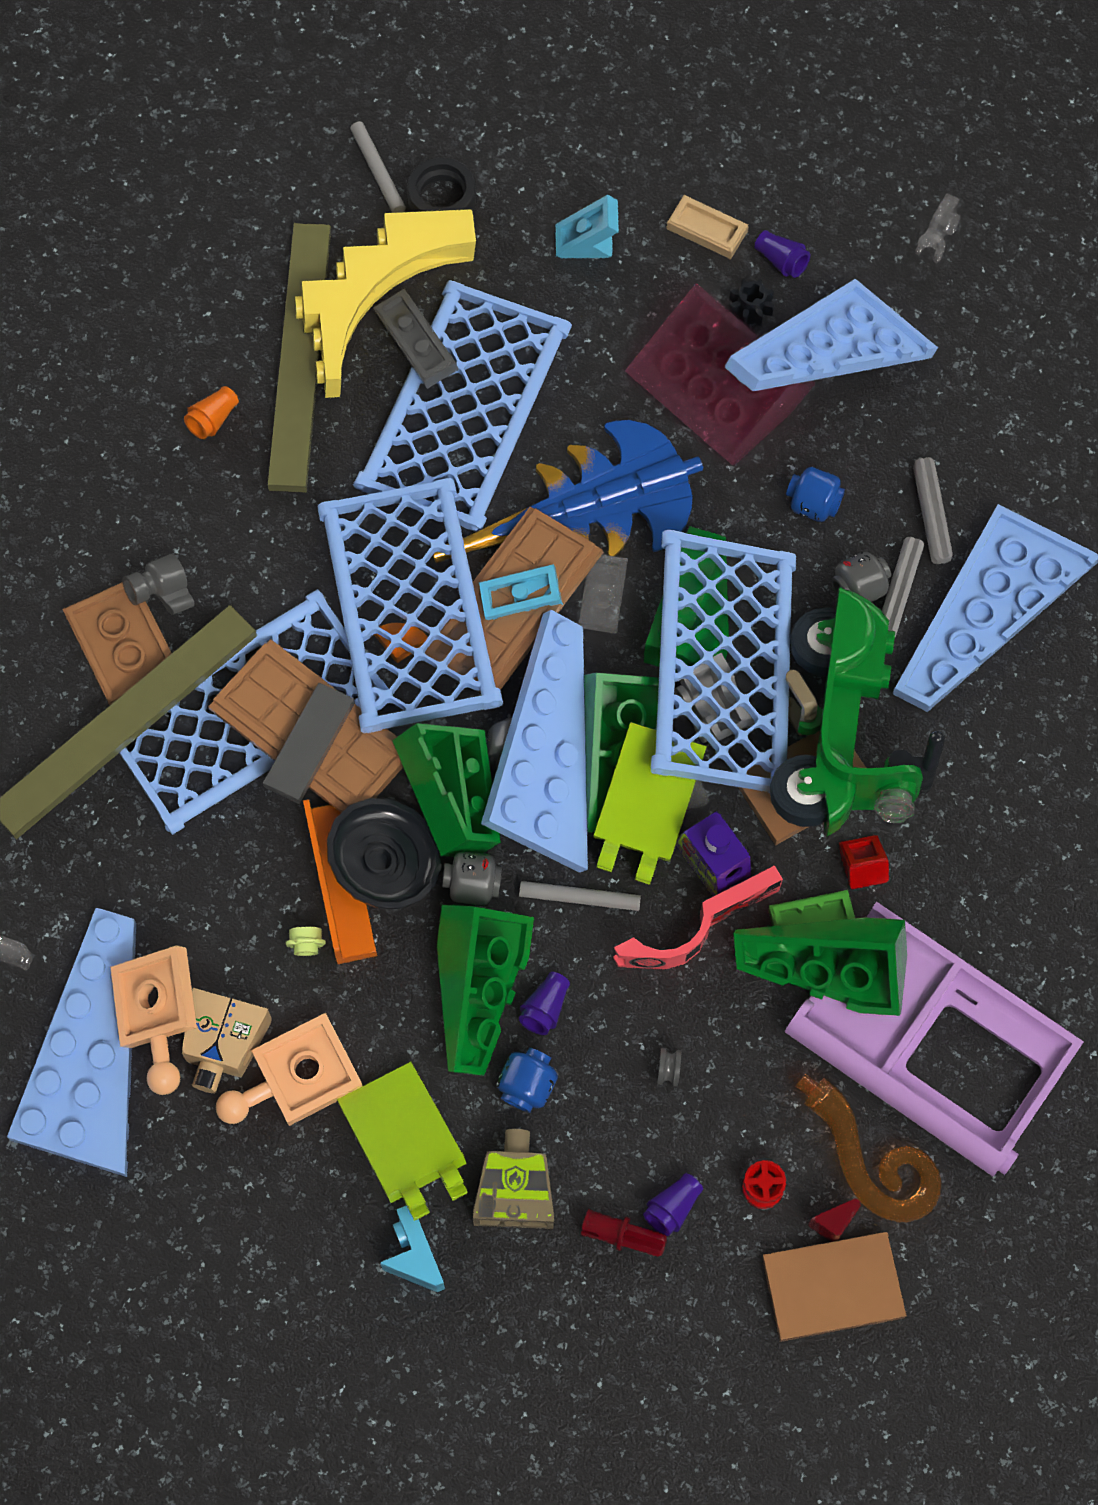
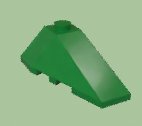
M689 526L686 533L726 541L725 536ZM681 547V552L686 553L694 560L705 554L703 551ZM719 555V556L723 559V561L727 564L726 556H724V555ZM706 558L698 564L699 569L709 580L713 581L722 575V570L711 558ZM692 572L680 575L679 587L684 588L688 593L694 595L703 589L702 583ZM723 579L716 584V589L728 601L727 579ZM704 593L696 599L698 605L709 616H713L721 610L719 603L709 593ZM663 596L652 623L644 653V663L660 667ZM690 607L678 610V622L682 623L687 629L694 630L702 624L701 619ZM722 614L714 620V623L726 637H729L728 615ZM703 628L695 634L696 640L706 651H713L720 645L719 640L707 628ZM689 643L676 646V658L682 660L687 666H693L701 659L700 655ZM721 649L713 655L715 656L719 653H722L726 660L728 651L725 649Z
M607 673L584 675L587 832L595 833L630 722L657 730L659 678Z
M442 905L437 953L449 1072L485 1075L501 1033L499 1021L506 1004H512L516 993L511 990L518 971L525 970L529 959L534 917L473 906Z
M863 917L738 929L734 932L737 970L782 986L787 983L811 991L810 996L821 1000L824 996L846 1003V1009L857 1013L900 1016L907 963L905 920Z

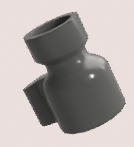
M168 554L149 562L145 567V572L142 574L134 572L122 578L125 593L133 605L148 601L150 595L155 594L171 615L194 607V600L187 589L185 571L174 554Z

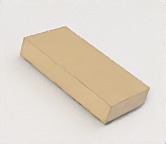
M684 195L669 218L667 229L731 259L748 231V224Z

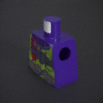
M717 811L686 830L676 841L675 846L712 897L751 878L749 853ZM733 871L734 875H732L729 878H726L728 874Z

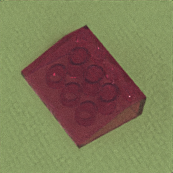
M695 283L625 370L733 466L791 414L816 384L812 380L759 391H752L742 384L737 377L725 368V365L731 355L762 336L713 294Z

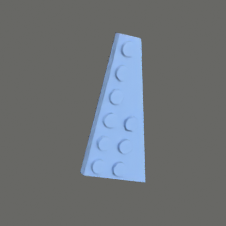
M854 279L731 355L725 368L749 389L759 391L929 359L933 357L938 347L858 280Z
M998 504L898 681L893 695L928 712L1098 563V554Z
M549 610L543 613L481 824L580 873L588 870L583 627L559 613Z
M99 908L95 909L7 1135L10 1141L127 1177L128 1168L126 1160L127 1140H129L128 1105L131 1086L132 1048L120 1047L110 967L135 959L136 922L133 918Z

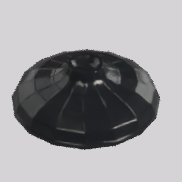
M369 798L349 805L335 818L327 837L328 863L337 882L354 899L375 908L401 909L419 902L435 886L442 867L441 854L427 822L414 809L392 799Z

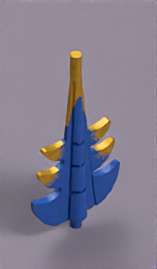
M631 420L613 421L606 423L604 426V430L617 444L621 455V462L616 466H613L607 457L595 449L580 445H569L567 447V453L574 458L581 472L582 480L576 485L561 470L546 464L538 463L536 465V472L544 481L549 498L530 507L536 508L588 540L589 524L597 523L607 537L609 558H614L627 543L632 527V514L639 513L648 522L652 532V550L654 552L663 549V531L674 530L682 532L687 525L692 509V491L688 482V476L703 471V465L699 456L682 461L670 440L662 432L646 423ZM529 507L464 537L466 553L502 544ZM436 552L433 554L435 563L450 559L451 555Z

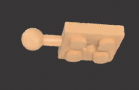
M173 946L110 967L120 1047L133 1048L151 1043L154 1065L151 1066L147 1073V1084L154 1093L159 1095H167L174 1092L180 1083L178 1068L169 1062L167 1037L197 1028L187 949L181 946ZM156 987L158 990V1000L153 1007H150L148 997L153 988Z
M324 1013L251 1050L266 1081L244 1093L238 1091L223 1093L216 1102V1113L223 1122L236 1124L245 1119L249 1112V1107L274 1095L290 1126L337 1102V1099L363 1085L327 1014ZM312 1059L319 1064L318 1073L313 1078L302 1079L296 1075V1067L302 1060Z

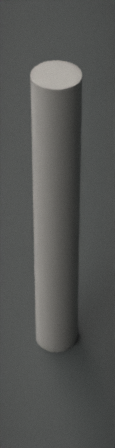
M355 122L351 125L350 130L392 213H403L406 207L363 122Z
M521 881L519 897L639 911L641 895L527 881Z

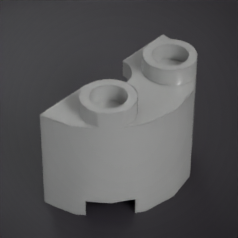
M722 653L713 656L714 661L725 673L731 672ZM701 664L693 670L694 675L704 687L709 688L718 682L717 675L707 664ZM733 675V676H731V681H732V682L734 683V685L737 687L736 682H735V679H734L735 676ZM681 679V685L675 688V694L687 703L692 702L699 696V692L688 679ZM724 685L718 686L711 692L713 698L723 709H729L736 703V698ZM700 700L692 706V711L704 724H709L717 718L716 712L705 700ZM737 707L730 712V718L739 729L742 730L754 724V719L743 707ZM721 721L710 728L711 734L717 741L733 734L728 726ZM693 724L694 729H695V731H696V733H697L698 730H697V728L695 727V725ZM699 737L703 743L707 742L704 737Z

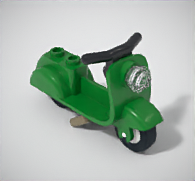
M839 587L836 609L817 608L805 613L796 622L791 634V652L797 664L808 673L826 677L822 709L817 705L813 694L798 671H788L785 679L801 705L800 709L796 701L789 697L788 719L800 736L813 735L819 731L816 756L797 755L785 760L774 772L770 783L771 803L778 815L788 823L800 827L817 826L823 823L826 837L841 828L848 819L851 810H875L884 821L889 823H902L915 814L913 802L917 799L919 792L928 793L932 788L945 743L943 733L935 731L928 738L924 757H912L908 751L899 749L891 753L890 757L886 759L884 768L853 767L861 697L878 699L880 689H888L891 665L884 664L885 654L893 653L895 631L888 630L889 619L870 600Z

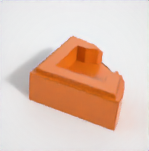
M389 623L380 626V628L392 635H396L406 623ZM413 626L404 635L402 641L414 648H420L428 636ZM374 634L382 646L387 649L391 641L379 634ZM397 647L390 655L396 663H399L411 653L401 647Z

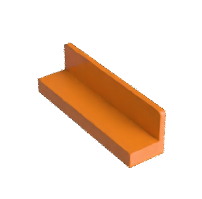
M309 799L303 800L337 964L375 957L377 952L367 905L354 899L337 882L328 863L327 837L335 818L341 813L331 805L311 809Z

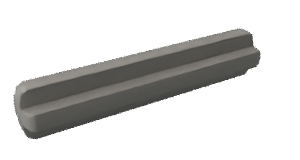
M930 457L919 458L915 460L913 470L931 561L934 564L948 563L951 561L953 552L935 462Z
M906 537L904 539L882 609L884 615L889 619L888 630L895 631V637L924 547L922 540L913 537Z

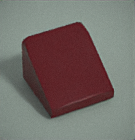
M854 1198L813 1217L808 1226L830 1242L838 1241L860 1208L861 1201Z

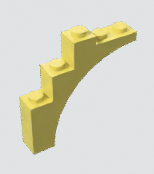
M472 210L384 213L383 228H377V246L343 247V262H336L337 280L302 281L301 296H295L296 319H303L304 333H313L314 351H321L322 361H316L317 384L324 383L325 398L340 397L341 368L346 347L358 323L377 300L394 286L418 273L447 264L474 260L476 237Z

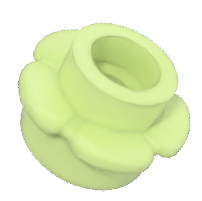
M297 927L289 930V940L285 944L287 947L294 949V955L312 956L318 954V948L323 947L326 944V940L322 939L321 928Z

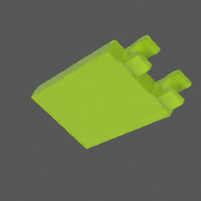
M630 722L594 833V838L604 841L596 868L612 873L619 848L622 846L643 853L635 880L650 885L658 858L668 862L671 860L696 780L651 773V756L655 755L656 730ZM691 742V749L703 760L707 746ZM684 752L671 756V762L695 766Z
M412 1062L337 1099L390 1203L403 1198L414 1221L430 1213L419 1188L441 1178L452 1200L468 1193L458 1171V1168L466 1164L465 1158Z

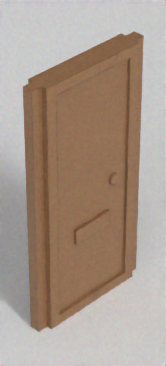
M529 507L473 581L496 688L500 690L534 646L543 613L549 610L559 613L604 553L593 542L532 507ZM554 564L563 605H547L538 609L499 617L494 620L485 619L479 582ZM548 584L529 594L525 600L543 596L550 585ZM512 586L491 591L493 608L515 603L514 596L512 595ZM456 619L448 620L440 631L441 634L454 641L459 640L464 634L468 633L466 623ZM434 640L425 651V654L441 662L450 653L452 647L441 640ZM458 653L447 667L460 675H465L475 667L473 656Z
M270 639L267 643H264L217 694L208 708L275 761L318 683L334 690L336 689ZM354 704L309 786L312 791L340 813L351 804L369 798H377L403 768L392 742L397 736L388 729L362 733L358 719L359 715L362 714L361 708Z

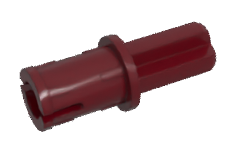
M588 1209L582 1225L581 1236L615 1245L616 1250L619 1251L624 1246L658 1257L662 1256L667 1242L665 1234L632 1225L628 1217L622 1220Z

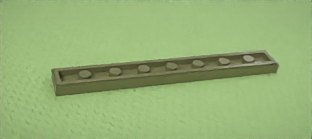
M294 223L268 476L269 491L307 492L317 388L316 361H319L320 351H314L313 333H304L303 319H296L295 296H301L302 281L327 280L331 239L330 225Z
M229 605L1 796L0 823L17 840L256 638V630Z

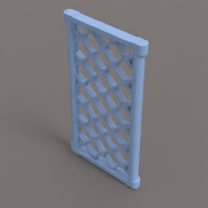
M449 280L442 292L444 298L431 327L448 352L452 354L459 370L452 374H461L467 386L449 393L445 390L442 382L439 381L436 384L442 396L424 402L416 394L420 384H423V382L411 367L364 471L358 473L353 486L368 494L393 490L396 488L376 482L377 477L393 476L399 488L409 487L402 484L398 473L412 466L419 467L424 477L423 481L414 485L451 478L459 489V493L454 496L455 502L463 501L470 509L469 514L457 511L460 526L478 532L484 527L487 520L484 516L558 347L562 339L567 338L572 324L565 319L550 316ZM463 299L480 305V307L467 311L463 309L458 301ZM493 310L515 318L506 322H499ZM482 313L489 314L494 326L479 332L475 331L469 322V318ZM527 322L549 329V334H533ZM448 323H465L470 335L452 341L444 333ZM515 325H522L528 338L514 344L509 343L503 331ZM492 334H498L504 347L490 353L485 352L479 340ZM468 343H474L480 356L467 362L460 361L455 349ZM526 346H532L539 356L535 364L521 365L518 363L513 352ZM502 355H508L515 368L501 374H496L489 361ZM479 364H484L491 377L478 383H471L465 370ZM513 376H518L526 384L522 394L506 395L500 382ZM490 385L495 386L501 399L487 405L481 404L475 392ZM464 395H471L477 408L464 414L456 413L451 401ZM440 404H446L452 414V418L437 424L433 423L427 410ZM499 407H505L512 417L508 426L500 425L495 427L490 424L486 413ZM406 414H423L428 424L427 428L409 433L402 425ZM475 416L482 417L487 430L473 436L467 435L461 423ZM452 425L457 426L463 439L450 445H443L437 432ZM432 435L438 445V449L424 455L418 454L412 442L423 436ZM485 438H491L498 448L494 457L486 456L480 458L476 455L472 444ZM407 444L413 453V459L401 464H394L390 457L387 456L391 446ZM461 447L468 448L473 461L460 467H454L447 454ZM436 457H443L449 470L434 477L428 476L423 463ZM471 469H477L481 476L484 477L481 487L464 489L458 479V475ZM433 496L434 500L439 499L438 496ZM426 499L414 500L425 507L433 503Z
M451 478L352 498L326 501L317 506L320 521L325 524L362 713L358 717L362 733L381 731L382 729L483 709L487 710L503 705L501 690L496 688L454 500L457 491L455 482ZM438 496L439 498L428 507L414 501ZM400 503L391 514L376 508ZM408 506L424 514L413 527L397 520L400 513ZM363 510L354 521L339 518V514ZM368 514H375L386 521L376 534H371L359 527ZM429 519L444 522L446 532L434 540L419 532ZM392 526L408 533V536L398 547H394L381 540L383 535ZM353 534H359L371 541L361 554L345 551L344 541ZM414 539H418L431 547L420 560H416L403 552ZM377 546L393 554L383 567H377L366 560L373 548ZM436 552L451 555L453 565L448 567L443 573H439L426 565ZM399 559H403L415 566V569L406 580H400L388 573L393 564ZM359 567H366L377 574L372 583L366 588L352 585L350 574L354 573ZM421 572H425L438 580L428 593H422L410 586ZM382 580H388L400 587L389 601H385L372 593ZM443 585L458 588L460 599L456 600L451 606H445L433 599ZM404 593H411L422 600L421 604L412 614H407L395 607V604ZM367 600H372L384 607L375 621H368L358 616L357 608ZM427 606H433L445 613L444 617L435 627H429L417 619ZM390 613H394L407 621L396 635H392L379 627ZM450 619L466 623L468 633L464 634L459 640L454 641L440 633ZM413 626L430 634L420 648H414L402 641L404 635ZM373 634H379L391 641L390 645L380 656L365 652L364 641H367ZM434 640H441L452 647L450 653L441 662L425 654V651ZM397 647H401L414 655L404 669H398L386 662V659ZM458 653L473 656L475 667L465 675H460L447 667ZM418 661H425L437 668L433 676L426 683H422L409 675V672ZM381 668H385L398 676L388 690L372 687L370 676L374 675ZM442 674H447L460 682L450 696H444L432 689V686ZM403 682H409L421 689V692L411 704H405L393 696ZM464 688H471L481 692V696L456 700ZM427 695H431L443 702L441 704L416 708ZM387 703H393L405 710L378 716L377 712Z
M665 530L662 532V548L665 549L656 751L655 755L651 756V773L770 793V783L774 772L787 760L789 685L785 679L787 672L790 671L792 572L796 570V555L784 551L779 552L686 534L680 531ZM681 547L703 551L705 554L694 560L686 553L681 552ZM719 555L740 558L741 561L731 567ZM706 558H711L722 570V575L713 581L709 580L698 567V564ZM756 562L777 565V570L765 573ZM742 565L749 566L759 578V582L752 587H746L735 575V570ZM692 572L702 583L703 589L694 595L688 593L687 590L679 587L680 575ZM723 579H729L740 592V596L731 602L727 601L716 589V584ZM759 586L767 587L768 590L776 593V605L770 608L762 607L752 592ZM704 593L711 594L721 606V610L713 616L707 615L696 601ZM741 600L748 601L758 613V617L749 623L744 622L733 608ZM690 607L701 619L702 624L694 630L687 629L682 623L678 622V610ZM722 614L729 615L739 628V631L731 637H726L714 623V620ZM758 621L766 622L768 626L775 628V640L767 644L762 643L753 633L751 627ZM703 628L709 629L720 642V645L713 651H706L695 638V634ZM740 635H745L757 649V652L749 658L742 657L732 644V641ZM689 643L700 655L701 659L693 666H687L682 660L676 658V646ZM721 649L727 650L738 664V667L730 673H725L713 659V655ZM758 656H763L768 662L774 664V676L765 680L761 679L750 666V662ZM701 664H707L718 677V682L709 688L704 687L693 673V670ZM740 670L746 672L756 685V688L748 694L741 693L731 681V676ZM681 679H688L699 692V696L690 703L685 702L680 696L674 695L675 682ZM720 685L726 686L736 698V703L729 709H723L711 694ZM756 692H762L767 698L773 700V712L765 716L760 715L750 704L749 698ZM700 700H705L717 714V718L709 724L702 723L692 711V706ZM737 707H743L754 719V725L746 731L739 729L730 718V712ZM680 715L687 716L698 732L690 739L682 738L678 733L673 732L674 718ZM717 722H724L735 735V740L727 746H722L710 732V728ZM756 728L762 729L767 735L772 736V749L759 752L748 739V734ZM698 737H704L716 751V754L708 761H702L690 747V743ZM736 743L743 744L753 756V762L745 768L739 767L728 753V750ZM684 752L695 766L671 762V756ZM717 758H721L733 772L711 769L709 764ZM754 765H760L765 771L771 773V779L747 775L746 773Z
M318 589L305 596L306 600L257 629V637L213 673L215 674L225 667L230 671L238 673L246 664V654L258 647L261 648L270 639L279 645L278 635L293 627L294 630L304 633L302 646L298 650L283 649L292 656L297 657L301 663L306 659L324 662L325 666L321 678L336 690L344 691L347 696L352 698L358 696L357 688L353 685L355 678L351 659L337 658L332 655L335 642L339 639L349 652L345 628L327 604L323 593ZM320 610L332 629L325 630L312 627L311 615ZM315 634L330 637L331 642L328 652L324 655L307 652L306 646L309 636ZM332 664L345 665L352 668L347 684L331 683L326 680L329 667ZM377 673L370 676L373 687L382 690L389 689ZM212 675L195 688V690L205 693L200 710L182 709L179 707V702L168 711L171 713V718L167 730L147 729L137 737L135 747L131 752L125 747L119 753L160 814L165 824V829L172 835L183 829L185 822L268 772L275 762L263 751L255 748L251 742L246 746L227 743L231 726L217 715L206 712L209 698L212 695H217L222 690L213 687ZM359 698L354 699L355 704L360 708ZM179 715L198 718L194 735L185 736L173 733L175 720ZM213 720L225 723L221 740L212 741L200 738L204 721ZM149 735L165 739L162 752L158 757L139 754L143 737ZM177 740L192 744L188 760L180 762L166 758L171 741ZM205 745L219 749L214 766L208 767L193 763L198 746ZM227 750L246 754L247 766L233 775L228 770L220 768L223 754ZM145 761L158 764L155 779L149 783L137 762ZM173 766L185 769L181 786L175 788L159 784L164 767ZM191 772L211 773L213 787L198 796L196 792L186 789ZM168 792L177 794L179 808L169 813L157 793Z

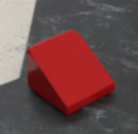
M878 835L839 842V850L851 889L888 882L889 860Z

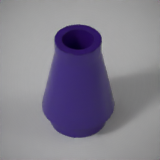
M767 230L763 231L755 242V249L762 253L785 277L789 275L794 278L798 277L803 273L810 261V252L806 250L804 244L772 234Z
M549 972L541 985L521 1005L520 1023L531 1032L539 1035H547L550 1029H555L566 991L570 986L569 980L559 973Z
M685 1173L678 1181L647 1202V1210L643 1213L645 1220L655 1231L669 1236L672 1232H678L697 1197L702 1193V1185L692 1175Z

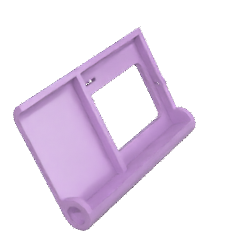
M878 902L874 904L867 918L903 920ZM905 921L907 963L900 1016L857 1013L846 1009V1003L826 996L822 1000L811 996L797 1011L786 1028L785 1033L991 1176H994L997 1171L1005 1175L1019 1155L1012 1150L1016 1142L1084 1041ZM945 1007L957 1009L1029 1058L1041 1069L1039 1078L1002 1131H994L911 1074L906 1068L907 1061Z

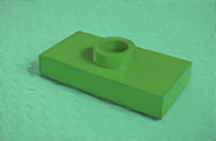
M848 890L770 905L768 908L772 926L855 918Z

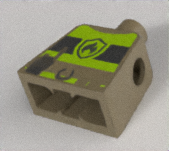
M524 1129L505 1130L504 1152L489 1151L486 1153L473 1210L474 1226L554 1229V1211L547 1157L543 1153H529L530 1131Z

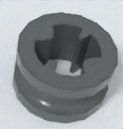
M661 1047L658 1085H663L665 1081H670L673 1086L678 1087L682 1049H676L674 1053H669L666 1048Z

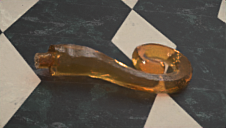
M805 1074L795 1087L808 1096L804 1104L820 1116L831 1128L844 1175L859 1201L876 1215L896 1222L918 1220L931 1213L938 1202L941 1192L940 1174L932 1159L925 1152L908 1146L894 1148L885 1154L879 1165V1178L887 1189L896 1192L902 1188V1180L897 1170L903 1164L912 1165L917 1169L921 1177V1185L916 1195L907 1200H896L884 1194L871 1181L866 1171L858 1128L850 1104L844 1095L828 1080L823 1078L818 1084Z

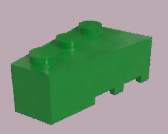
M416 723L392 740L441 856L455 857L460 851L484 853L501 843L498 832L481 824L492 788L485 730Z

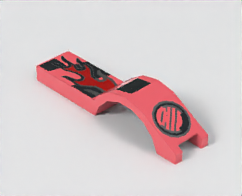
M774 865L702 902L700 930L690 942L676 949H654L644 946L634 937L614 947L617 955L613 956L617 967L669 969L687 963L700 952L708 937L710 926L779 892L783 878Z

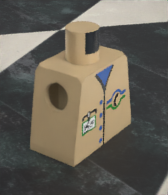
M193 988L192 995L197 1028L185 1031L182 1054L186 1062L198 1066L192 1086L204 1092L216 1093L222 1073L236 1077L244 1075L253 1058L251 1050L259 1047L271 1024L272 1018L267 1008Z

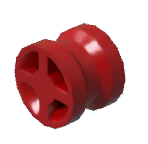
M762 1160L755 1162L748 1168L743 1180L742 1190L745 1199L755 1208L768 1209L774 1207L779 1203L785 1191V1173L779 1165L772 1161Z

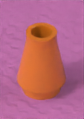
M223 386L217 392L188 407V414L184 416V422L187 428L200 439L215 436L231 410L239 403V399L233 390Z

